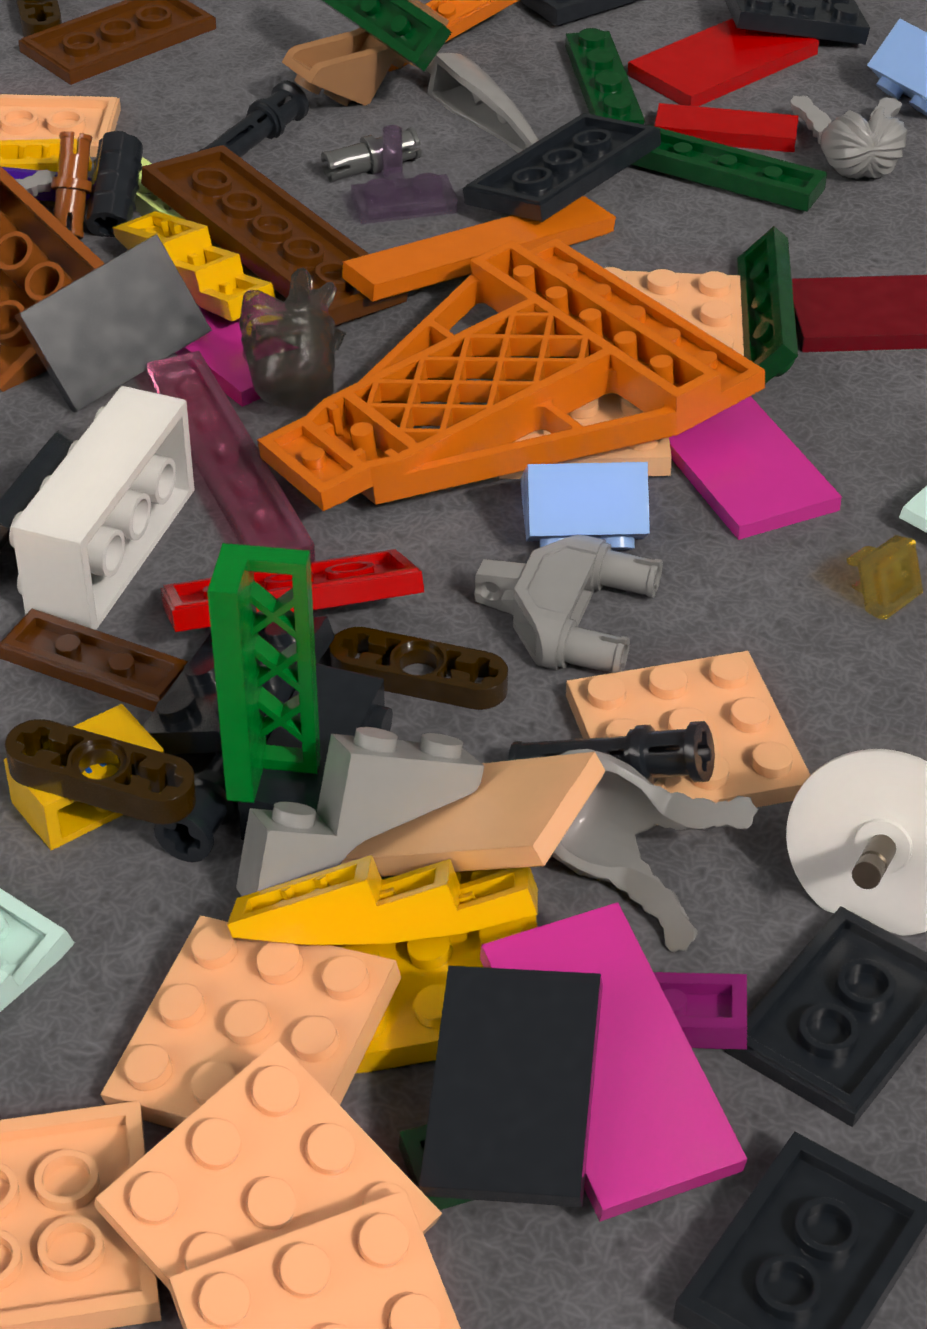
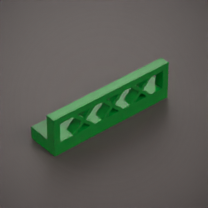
M222 543L207 593L226 798L228 801L254 803L263 769L317 774L321 760L310 551ZM254 572L292 575L293 588L276 599L254 581ZM273 621L296 639L295 643L282 652H279L258 635L260 630ZM278 675L295 688L299 694L283 703L262 687V684ZM281 725L302 742V748L266 745V735Z

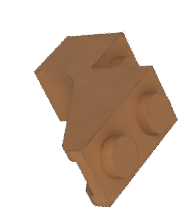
M408 0L445 26L448 24V19L420 0ZM361 28L295 45L288 50L282 61L283 64L297 73L294 80L297 84L319 95L323 88L325 89L323 92L325 95L345 106H348L350 100L362 105L370 104L391 64L402 69L405 62L413 65Z

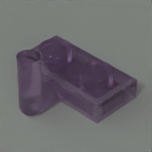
M397 125L385 126L383 128V175L385 179L377 178L367 183L351 185V199L360 223L369 224L457 213L458 199L447 174L422 173L414 178H405L402 158V128Z

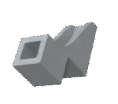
M373 727L356 728L355 736L331 734L317 814L316 810L312 807L294 802H277L274 804L273 810L250 808L236 889L241 896L338 866L362 842L474 793L481 783L484 765L463 748L461 740L448 735L426 733L422 735L421 742L397 740L398 736L393 732Z

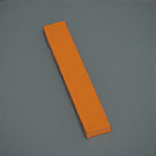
M582 196L543 222L511 215L343 261L342 278L374 302L472 274L471 259L511 240L516 241L528 250H532L554 238L570 246L606 235L614 231L616 216L586 196Z

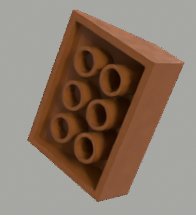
M0 166V390L4 392L47 371L15 315L98 268L104 262Z

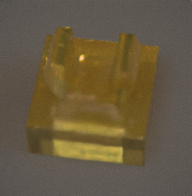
M895 535L878 548L864 546L847 558L848 565L856 566L859 570L860 580L854 583L852 588L863 594L865 611L876 618L888 619L923 593L915 539Z

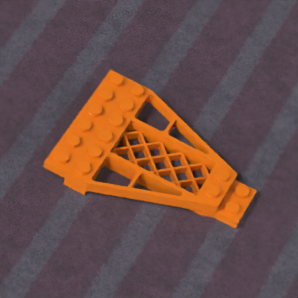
M554 238L532 250H528L516 241L511 240L471 259L472 274L359 382L324 398L306 416L257 439L261 459L321 510L326 511L342 504L359 493H362L377 505L524 471L528 464H555L679 435L765 388V369L559 239ZM476 304H487L498 312L455 335L449 331ZM511 356L538 357V358H521V357H511ZM466 379H493V381L466 380ZM506 379H511V380H533V381H505V380H506ZM609 393L620 395L644 412L587 426L581 425L567 415ZM421 402H447V404H420V403H421ZM460 402L487 403V405L460 404ZM414 426H440V429L414 428ZM537 430H546L551 433L548 435L517 441L518 439Z

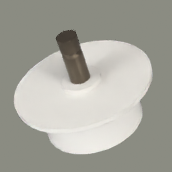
M887 749L859 750L830 760L813 772L804 782L794 798L788 815L786 828L787 849L794 872L809 896L825 911L835 913L842 906L884 930L901 936L926 932L927 761L908 753Z

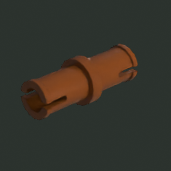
M64 131L59 133L60 148L57 177H52L51 189L56 190L54 216L65 227L67 226V216L70 217V231L77 238H84L86 194L92 193V182L88 181L92 136L79 133L76 154H74L75 132Z

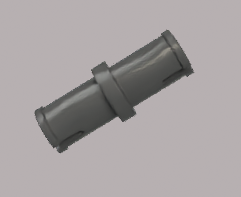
M412 127L379 138H374L373 135L361 137L360 143L322 152L321 161H327L328 163L322 165V168L331 182L370 171L372 175L381 173L385 166L420 158L421 149L414 148V146L421 145L416 130Z

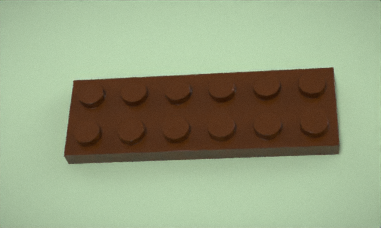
M224 145L142 166L141 184L186 220L206 225L210 239L222 249L238 253L243 265L262 280L271 282L276 291L325 329L339 326L344 322L407 302L408 292L373 302L342 278L343 261L368 255L369 253Z

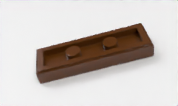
M33 608L0 642V659L151 712L155 710L158 702L166 695L184 670L185 665L189 662Z

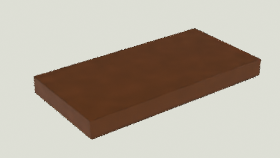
M124 0L18 40L21 53L72 85L216 29V17L188 0Z

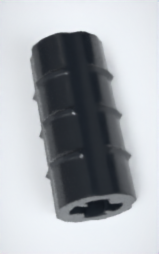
M123 131L105 133L103 138L99 140L96 159L93 161L94 173L93 178L90 180L92 182V193H90V197L86 201L88 209L85 223L91 233L101 237H115L113 227L131 221L133 212L136 210L135 199L136 193L139 190V173L142 170L143 145L137 137Z

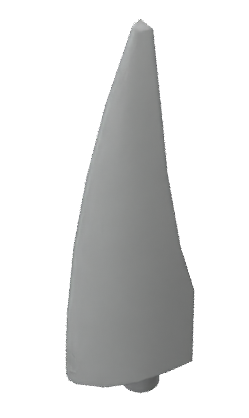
M458 53L436 54L426 68V71L431 75L427 92L429 96L451 113L497 137L517 153L539 141L526 118L513 101L473 60Z

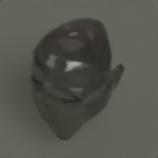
M299 268L291 275L289 296L285 302L260 290H248L243 295L239 322L242 335V354L248 364L254 391L266 403L293 411L313 409L324 398L333 395L335 351L339 350L346 335V332L334 327L335 321L328 312L337 291L335 284L327 282L322 287L313 289L311 275L305 268Z

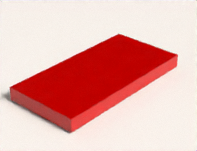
M733 18L629 61L627 75L680 105L701 106L817 55L819 40L802 36L740 29L736 27Z
M396 549L311 562L313 610L424 593L422 571ZM254 572V581L276 599L293 588L292 575ZM211 578L163 585V588H160L164 611L175 632L211 627L207 593Z

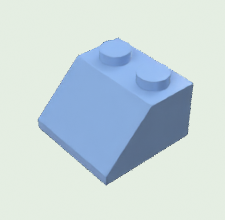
M899 19L867 66L879 78V81L876 83L879 89L899 100L902 94L912 98L909 104L927 116V32Z
M648 462L528 464L520 478L526 541H540V548L567 537L587 535L605 539L606 543L611 544V550L635 549V539H644L650 534Z

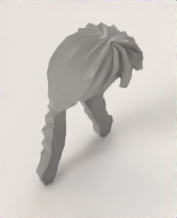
M793 95V98L790 100L793 114L799 115L806 122L807 128L813 130V137L818 138V144H821V149L829 165L841 176L855 179L864 176L869 179L871 177L880 178L885 174L891 173L895 169L898 159L903 157V149L906 147L907 129L904 127V122L894 117L898 115L902 103L896 98L884 97L880 99L878 106L870 114L869 121H866L860 114L851 110L831 121L825 112L813 105L812 100L808 96Z
M591 749L569 750L560 754L595 752L605 769V773L551 856L578 875L612 882L618 889L628 892L630 899L641 904L645 912L658 918L659 923L664 928L666 947L674 953L678 950L686 951L690 943L695 940L698 930L690 923L689 917L681 906L675 892L664 886L659 878L654 876L650 866L641 860L635 835L647 831L655 825L675 830L696 829L706 831L717 827L725 828L731 826L746 830L753 824V817L758 811L752 803L751 797L737 796L729 802L720 801L717 803L705 798L691 799L686 794L679 792L670 793L661 786H655L635 768L609 754Z

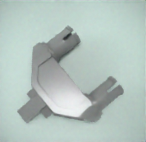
M575 535L533 550L527 563L483 559L475 576V602L513 615V628L538 666L559 670V668H566L569 663L607 673L622 672L628 657L630 638L578 627L594 590L600 591L603 586L654 598L661 579L663 561L661 559L654 560L611 550V544L606 543L605 539L587 535Z

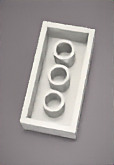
M121 386L107 405L102 406L98 410L93 423L82 437L71 444L67 456L53 474L45 477L39 492L24 511L16 514L10 527L9 540L11 546L15 548L19 573L17 589L23 597L25 615L33 608L97 630L195 490L186 400Z

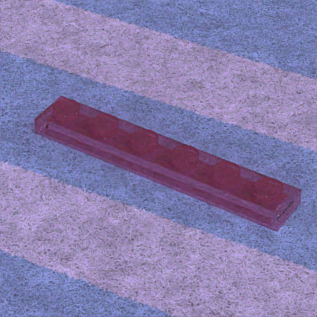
M200 351L148 362L149 382L155 393L186 400L191 457L240 545L309 550L310 561L314 562V542L267 463L261 459L258 448Z

